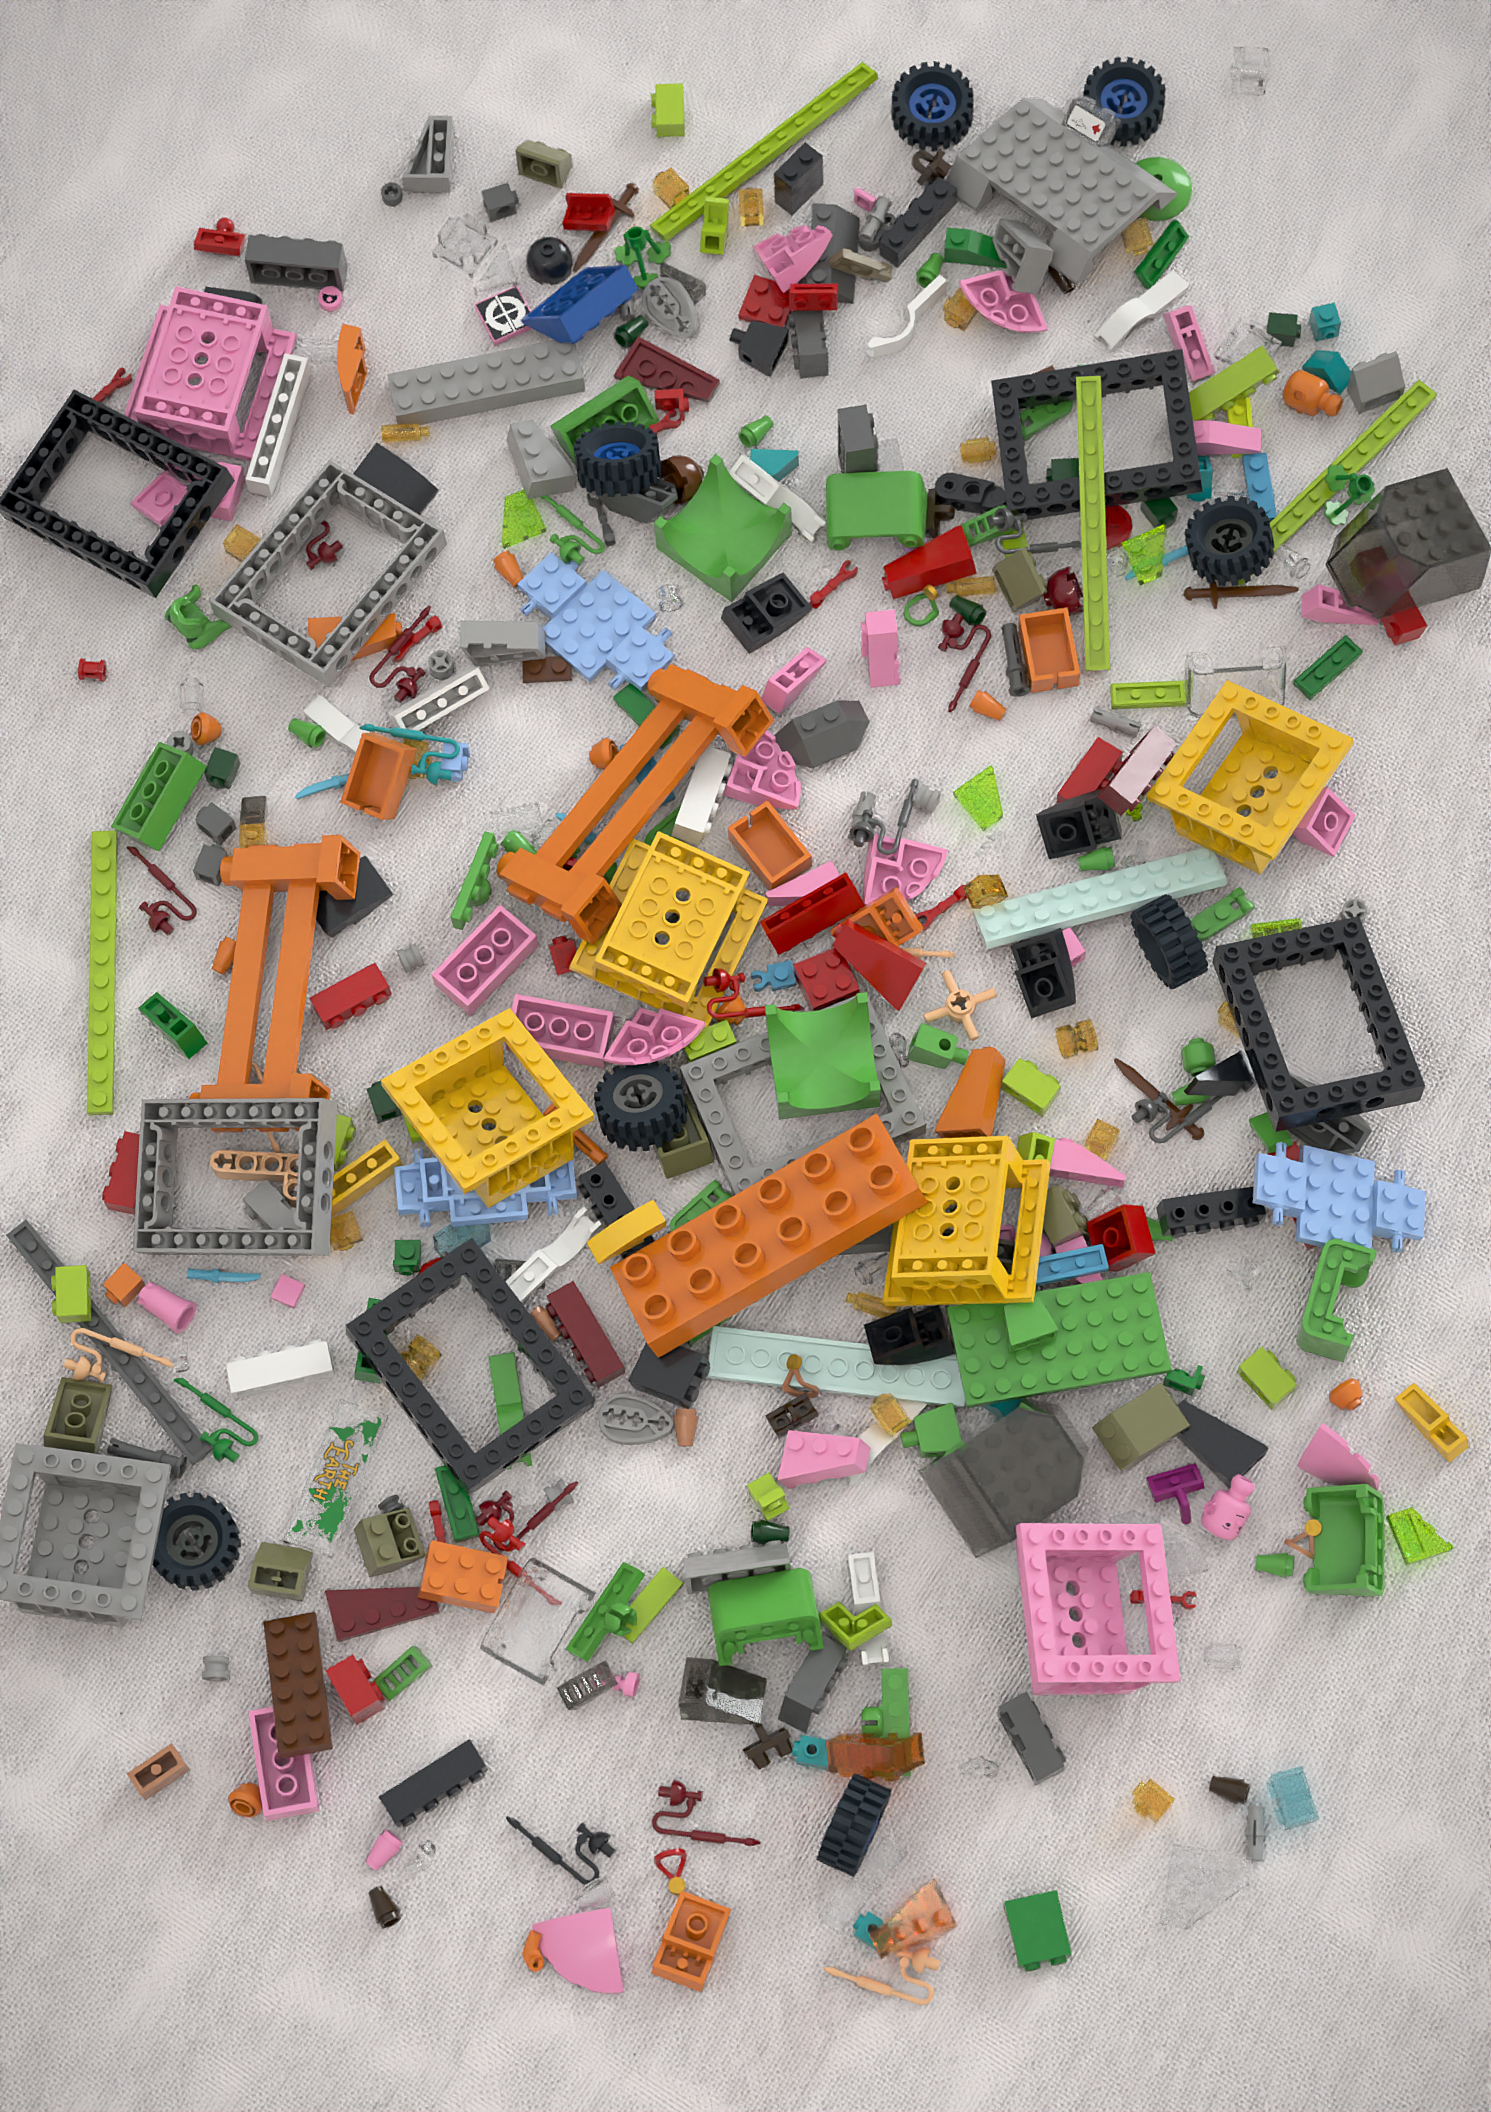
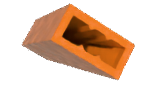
M395 613L389 614L351 661L387 650L402 633V623L397 622ZM342 616L308 618V636L315 641L317 649L326 640V635L331 633L341 622Z
M983 1047V1049L972 1050L936 1125L935 1132L941 1138L992 1136L1006 1061L996 1048Z

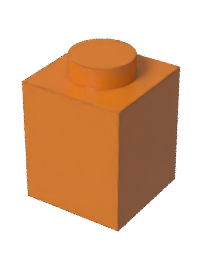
M125 1263L102 1284L107 1291L104 1295L114 1305L119 1302L124 1308L146 1286L143 1279Z

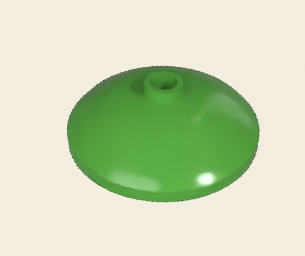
M1149 157L1135 163L1177 193V196L1161 210L1151 205L1139 217L1149 221H1165L1179 215L1187 207L1192 193L1191 180L1186 170L1177 162L1164 157Z

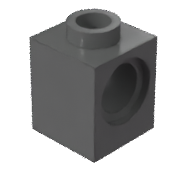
M508 183L481 191L483 204L490 222L517 214L518 196L515 190L511 191Z
M213 802L207 807H202L196 815L195 821L198 829L220 846L237 829L234 819Z
M203 844L193 868L197 880L220 886L222 881L220 876L221 861L225 856H228L227 851L223 847L215 844L212 846Z

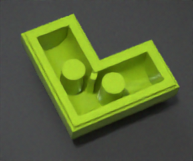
M840 1602L819 1613L820 1622L849 1651L854 1650L892 1626V1619L877 1604L856 1616Z

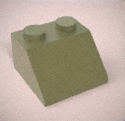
M526 140L517 146L515 152L519 175L560 189L563 188L572 168L571 154L564 149L548 147L539 141Z

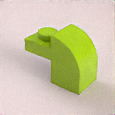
M706 197L704 223L701 229L700 252L724 254L729 227L730 199Z
M770 1472L747 1484L750 1496L766 1521L790 1509L785 1500L784 1491L781 1486H777Z

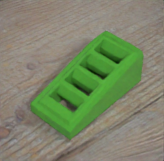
M1005 505L996 507L961 524L969 547L1014 532L1013 528L1000 532L996 525L992 529L989 528L988 518L995 516L997 509L1006 508ZM983 524L986 532L981 534L979 525ZM971 528L975 529L977 535L973 538L969 530Z
M411 1646L373 1681H375L385 1697L391 1701L429 1670L432 1664L417 1646ZM412 1656L420 1664L419 1668L410 1660ZM405 1663V1665L412 1672L410 1676L402 1668V1664ZM395 1670L403 1678L404 1681L402 1683L393 1674ZM388 1677L396 1688L394 1690L385 1682V1678Z

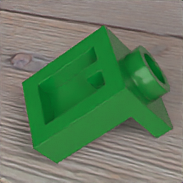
M395 1240V1256L393 1260L395 1272H399L400 1275L409 1276L413 1275L414 1272L420 1271L421 1240Z
M1198 1365L1193 1378L1189 1377V1374L1181 1369L1171 1370V1373L1166 1374L1163 1385L1192 1396L1194 1390H1200L1205 1378V1375L1201 1374L1203 1366Z

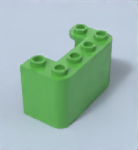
M1332 1239L1325 1243L1316 1265L1296 1337V1342L1301 1350L1344 1362L1351 1346L1353 1334L1347 1333L1345 1330L1343 1318L1332 1315L1340 1285L1358 1288L1365 1283L1370 1267L1374 1263L1377 1250L1340 1239Z
M795 1568L718 1581L708 1588L707 1595L719 1666L732 1664L734 1653L737 1651L739 1654L744 1653L743 1644L795 1636L796 1644H801V1640L809 1643L811 1651L824 1649L812 1576L807 1569Z

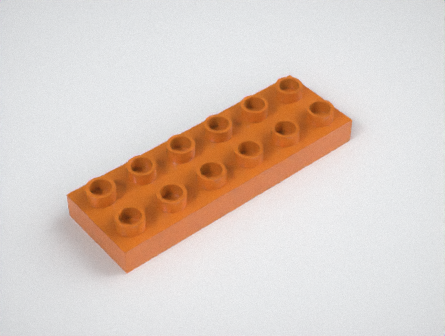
M875 1114L614 1264L610 1269L647 1344L659 1358L928 1202L878 1114Z

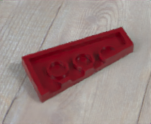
M639 336L614 374V378L617 380L630 376L639 380L641 386L656 390L683 389L684 397L707 403L720 384L718 378Z
M419 1587L325 1590L338 1642L439 1614L438 1604L436 1601L417 1598Z

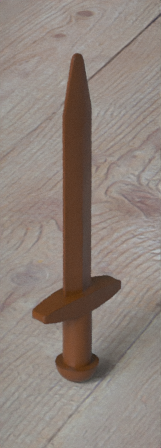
M627 184V189L619 200L612 198L615 214L609 231L621 214L634 218V212L626 205L634 194H638L639 189L636 184ZM595 231L578 255L573 267L574 272L578 271L589 261L609 231Z
M1215 581L1213 584L1209 583V588L1192 589L1191 586L1187 587L1184 590V597L1188 601H1192V598H1210L1213 608L1217 609L1218 598L1283 595L1297 592L1299 588L1286 585L1217 587Z
M1114 1059V1063L1123 1075L1148 1098L1154 1101L1158 1097V1094L1161 1092L1141 1074L1121 1060ZM1170 1100L1164 1102L1167 1104L1171 1113L1170 1117L1172 1118L1167 1124L1166 1130L1169 1131L1178 1124H1182L1184 1122L1183 1119L1190 1113L1193 1105L1190 1104L1180 1110ZM1193 1124L1190 1127L1186 1126L1184 1128L1192 1135L1193 1140H1201L1204 1137V1129L1202 1127L1198 1128Z

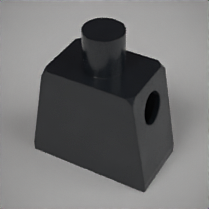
M752 321L746 332L734 328L729 341L739 345L738 357L741 361L771 377L789 342V329Z

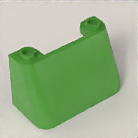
M885 471L829 475L826 480V522L829 550H844L851 545V538L897 537L898 541L907 548L924 546L928 494L921 474L915 471Z
M1367 1484L1306 1488V1496L1303 1500L1304 1509L1306 1512H1309L1311 1517L1318 1520L1323 1528L1322 1533L1314 1537V1568H1309L1303 1576V1585L1306 1592L1324 1595L1382 1596L1384 1592V1501L1381 1493Z

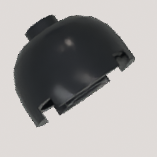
M552 236L542 237L529 247L526 254V267L530 277L537 283L542 284L543 282L557 285L565 281L571 274L573 266L572 253L567 244L561 239Z

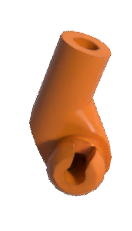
M530 1930L522 1956L527 1967L533 1972H538L544 1966V1959L538 1948L542 1934Z

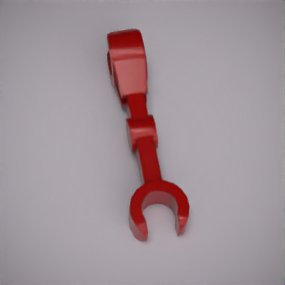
M123 367L119 368L112 381L107 386H104L92 399L100 403L103 402L116 389L129 385L132 382V374H129L126 378H121L126 373V370Z
M671 410L660 422L651 424L648 428H651L653 433L658 434L662 430L678 428L682 423V419L670 420V418L677 415L676 410Z
M845 561L838 574L833 579H830L820 591H815L810 596L811 601L809 604L815 609L819 608L825 598L832 591L836 590L842 582L857 575L858 567H855L853 571H847L846 568L850 566L851 561Z
M437 616L431 617L423 628L413 633L399 650L400 654L394 657V661L401 662L410 648L419 644L430 633L438 632L442 628L440 619Z
M966 885L958 887L953 895L939 902L933 909L916 914L918 920L921 918L927 920L922 925V931L927 930L941 913H945L951 906L966 900L970 896Z
M438 1500L430 1501L429 1509L433 1519L436 1540L446 1543L440 1503Z
M1133 1590L1130 1594V1602L1132 1604H1144L1143 1591ZM1187 1591L1182 1596H1170L1171 1603H1180L1186 1610H1192L1196 1607L1195 1604L1189 1605L1185 1601V1597H1196V1593L1193 1591Z

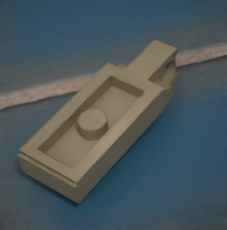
M841 249L829 258L830 267L869 280L873 277L884 282L892 279L891 265L874 260L869 256L854 253L850 249Z

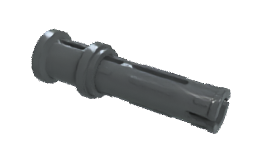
M1006 623L1002 625L1001 630L1008 663L1005 671L1010 682L1008 691L1009 695L1020 697L1031 691L1030 685L1027 684L1026 680L1027 667L1022 663L1017 625L1015 623Z
M112 1438L109 1442L113 1445H108V1454L128 1459L170 1464V1474H173L174 1478L180 1479L185 1471L187 1464L185 1456L176 1457L169 1455L162 1449L155 1452L117 1440L116 1438Z

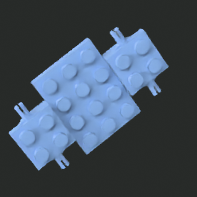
M550 552L518 583V589L527 595L529 599L520 608V611L527 617L535 608H538L551 619L543 627L545 631V645L556 655L561 656L588 682H591L607 666L616 674L608 682V685L614 691L626 681L642 692L647 687L651 674L657 669H665L675 659V655L663 644L672 636V632L665 627L657 636H654L644 630L657 618L656 613L604 569L587 585L586 580L575 571L580 565L576 564L573 560L569 563H564Z
M419 1148L420 1157H418L417 1149L413 1150L414 1163L394 1167L398 1214H419L420 1227L425 1228L424 1219H426V1228L431 1226L429 1213L450 1210L451 1227L528 1220L527 1203L547 1202V1213L552 1216V1207L554 1215L559 1213L557 1201L577 1198L573 1160L490 1208L484 1204L474 1189L464 1194L436 1157L424 1158V1150Z
M1283 1142L1276 1143V1156L1258 1153L1255 1157L1253 1203L1264 1205L1273 1210V1225H1283V1215L1297 1218V1242L1324 1247L1325 1243L1329 1240L1340 1239L1372 1249V1235L1392 1239V1252L1400 1253L1403 1251V1239L1409 1238L1420 1241L1424 1237L1425 1191L1406 1186L1404 1184V1170L1394 1171V1183L1378 1180L1374 1184L1375 1161L1303 1145L1300 1148L1299 1162L1286 1158L1287 1144H1283Z

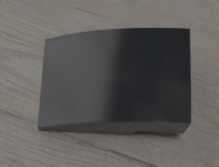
M378 443L374 445L353 473V475L418 515L423 512L438 492V489L416 469Z
M783 572L745 592L744 598L724 607L721 619L750 654L796 624L812 610V607Z
M1103 789L1070 798L1036 814L1049 860L1097 849V844L1122 839V828L1118 814L1098 798Z
M367 856L360 858L355 899L336 900L327 891L319 892L316 921L325 934L331 938L335 937L351 923L356 925L394 895Z
M1061 928L1010 946L1019 969L1014 972L1031 1019L1076 1004L1073 970Z
M939 1305L914 1313L912 1307L864 1324L873 1362L877 1365L917 1364L955 1354L946 1320Z

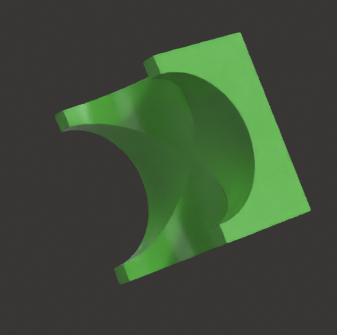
M714 454L709 460V467L703 482L689 503L673 518L665 520L660 516L654 522L656 548L732 603L792 534L791 507L783 503L779 508H772L753 498L732 478L724 465L723 459Z
M867 992L857 993L854 999L840 1006L819 1011L791 1012L781 1010L775 1004L765 1005L766 1028L779 1120L880 1107L881 1087L874 1061Z

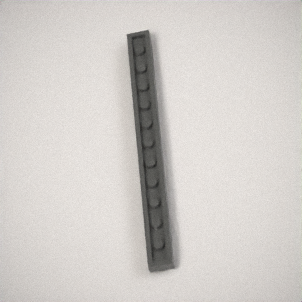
M26 1219L6 1236L56 1296V1291L52 1290L51 1277L55 1275V1267H63L64 1265ZM91 1299V1321L77 1322V1324L81 1328L109 1338L116 1337L125 1341ZM87 1335L192 1465H195L212 1451L213 1447L206 1441L202 1442L200 1440L202 1435L139 1357L110 1346V1343Z

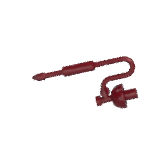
M325 520L321 523L325 526L324 532L311 540L306 546L309 559L306 565L311 571L321 561L328 564L338 561L335 553L343 548L338 540L330 546L323 541L318 547V557L311 551V547L323 539L330 531V526Z
M430 605L422 610L410 628H405L387 649L388 653L374 668L369 677L370 683L374 687L383 688L391 682L397 673L404 671L408 677L401 678L396 682L399 691L394 696L400 703L406 696L411 699L416 697L418 693L416 682L426 672L421 667L415 670L413 667L400 666L383 683H377L374 680V676L391 656H395L413 635L412 631L428 616L431 608Z
M955 614L952 620H943L942 633L945 638L938 645L940 651L946 652L948 647L957 650L967 648L975 632L979 629L986 632V638L975 659H971L959 682L960 687L948 706L949 713L955 710L963 690L968 688L980 665L979 660L991 638V631L988 627L982 624L976 625L970 631L965 643L957 645L956 639L965 632L964 628L960 625L963 620L960 614Z
M127 846L128 851L148 867L150 874L168 891L172 890L192 910L191 915L184 916L171 903L164 900L152 903L149 907V904L144 901L139 906L141 911H145L150 916L149 927L151 931L156 933L162 930L169 936L174 931V928L168 923L171 915L165 911H158V908L161 905L167 906L181 920L190 921L197 914L196 907L175 887V883L159 867L151 864L140 854L136 847Z
M578 1481L568 1484L553 1502H548L527 1522V1526L516 1538L520 1540L530 1530L536 1529L556 1509L555 1506L576 1488ZM505 1490L497 1502L494 1500L482 1502L479 1505L482 1513L476 1518L477 1523L480 1526H484L493 1516L499 1521L502 1517V1509L509 1513V1520L513 1523L515 1515L512 1510L513 1504L510 1501L513 1498L512 1495ZM493 1542V1544L495 1545V1547H496L498 1550L504 1551V1550L501 1549L497 1544H495V1543Z
M673 1780L671 1787L659 1786L658 1796L670 1798V1806L681 1805L686 1798L688 1799L686 1800L687 1810L684 1813L659 1811L653 1816L652 1826L656 1832L690 1837L694 1841L724 1844L725 1842L745 1844V1846L761 1844L759 1840L753 1838L727 1837L725 1833L701 1830L687 1832L660 1828L657 1825V1819L661 1816L674 1818L688 1817L692 1813L697 1801L702 1802L703 1791H687L685 1785L678 1780Z

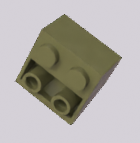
M1025 547L998 562L992 569L1013 613L1038 602L1045 594V588L1047 587L1042 574L1038 575L1034 567L1036 566V561L1031 552L1028 553Z
M1058 1185L1047 1190L1043 1227L1051 1244L1058 1246L1082 1235L1084 1240L1089 1239L1090 1236L1086 1222L1089 1220L1080 1213L1078 1207L1081 1206L1078 1197L1074 1192L1071 1193L1068 1189Z
M410 1507L361 1519L353 1529L369 1578L394 1572L426 1556Z
M261 1542L253 1560L248 1583L250 1592L252 1594L303 1602L313 1550Z

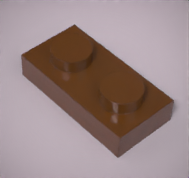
M548 656L545 659L522 661L523 683L572 681L571 665L561 656Z

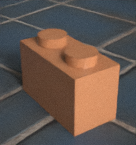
M171 1743L128 1772L127 1775L139 1794L146 1801L189 1772L190 1769L178 1750Z

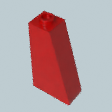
M962 525L952 528L925 543L924 546H920L883 566L886 576L881 578L885 591L890 590L894 600L923 591L927 585L936 587L977 574Z
M847 919L844 925L839 923L832 935L836 938L832 946L896 1010L900 1011L926 963L850 919Z

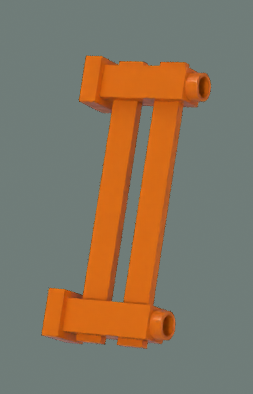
M670 664L666 670H655L648 680L647 690L651 696L657 699L659 704L535 855L520 848L516 853L508 852L504 854L499 860L497 876L507 884L508 888L506 890L510 896L530 906L533 903L541 907L544 913L564 923L568 921L579 938L594 945L616 918L622 906L616 894L603 878V875L717 735L722 736L730 751L746 757L775 721L756 690L742 685L736 691L723 684L713 683L707 677L689 669L684 670L673 664ZM681 720L689 721V725L571 870L563 869L562 866Z
M322 835L321 843L294 844V846L278 847L277 845H249V848H234L233 856H225L222 859L220 876L225 886H236L243 894L217 1085H202L201 1092H193L189 1099L325 1098L330 1100L331 1089L310 1073L296 1074L319 892L327 891L336 900L355 899L361 853L342 835ZM274 892H288L263 1084H249ZM211 1128L215 1133L243 1132V1129H257L260 1132H289V1128Z

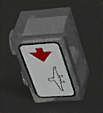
M1083 96L1073 99L1062 125L1099 148L1109 146L1121 120L1115 117L1113 111L1095 105L1096 101L1092 98Z

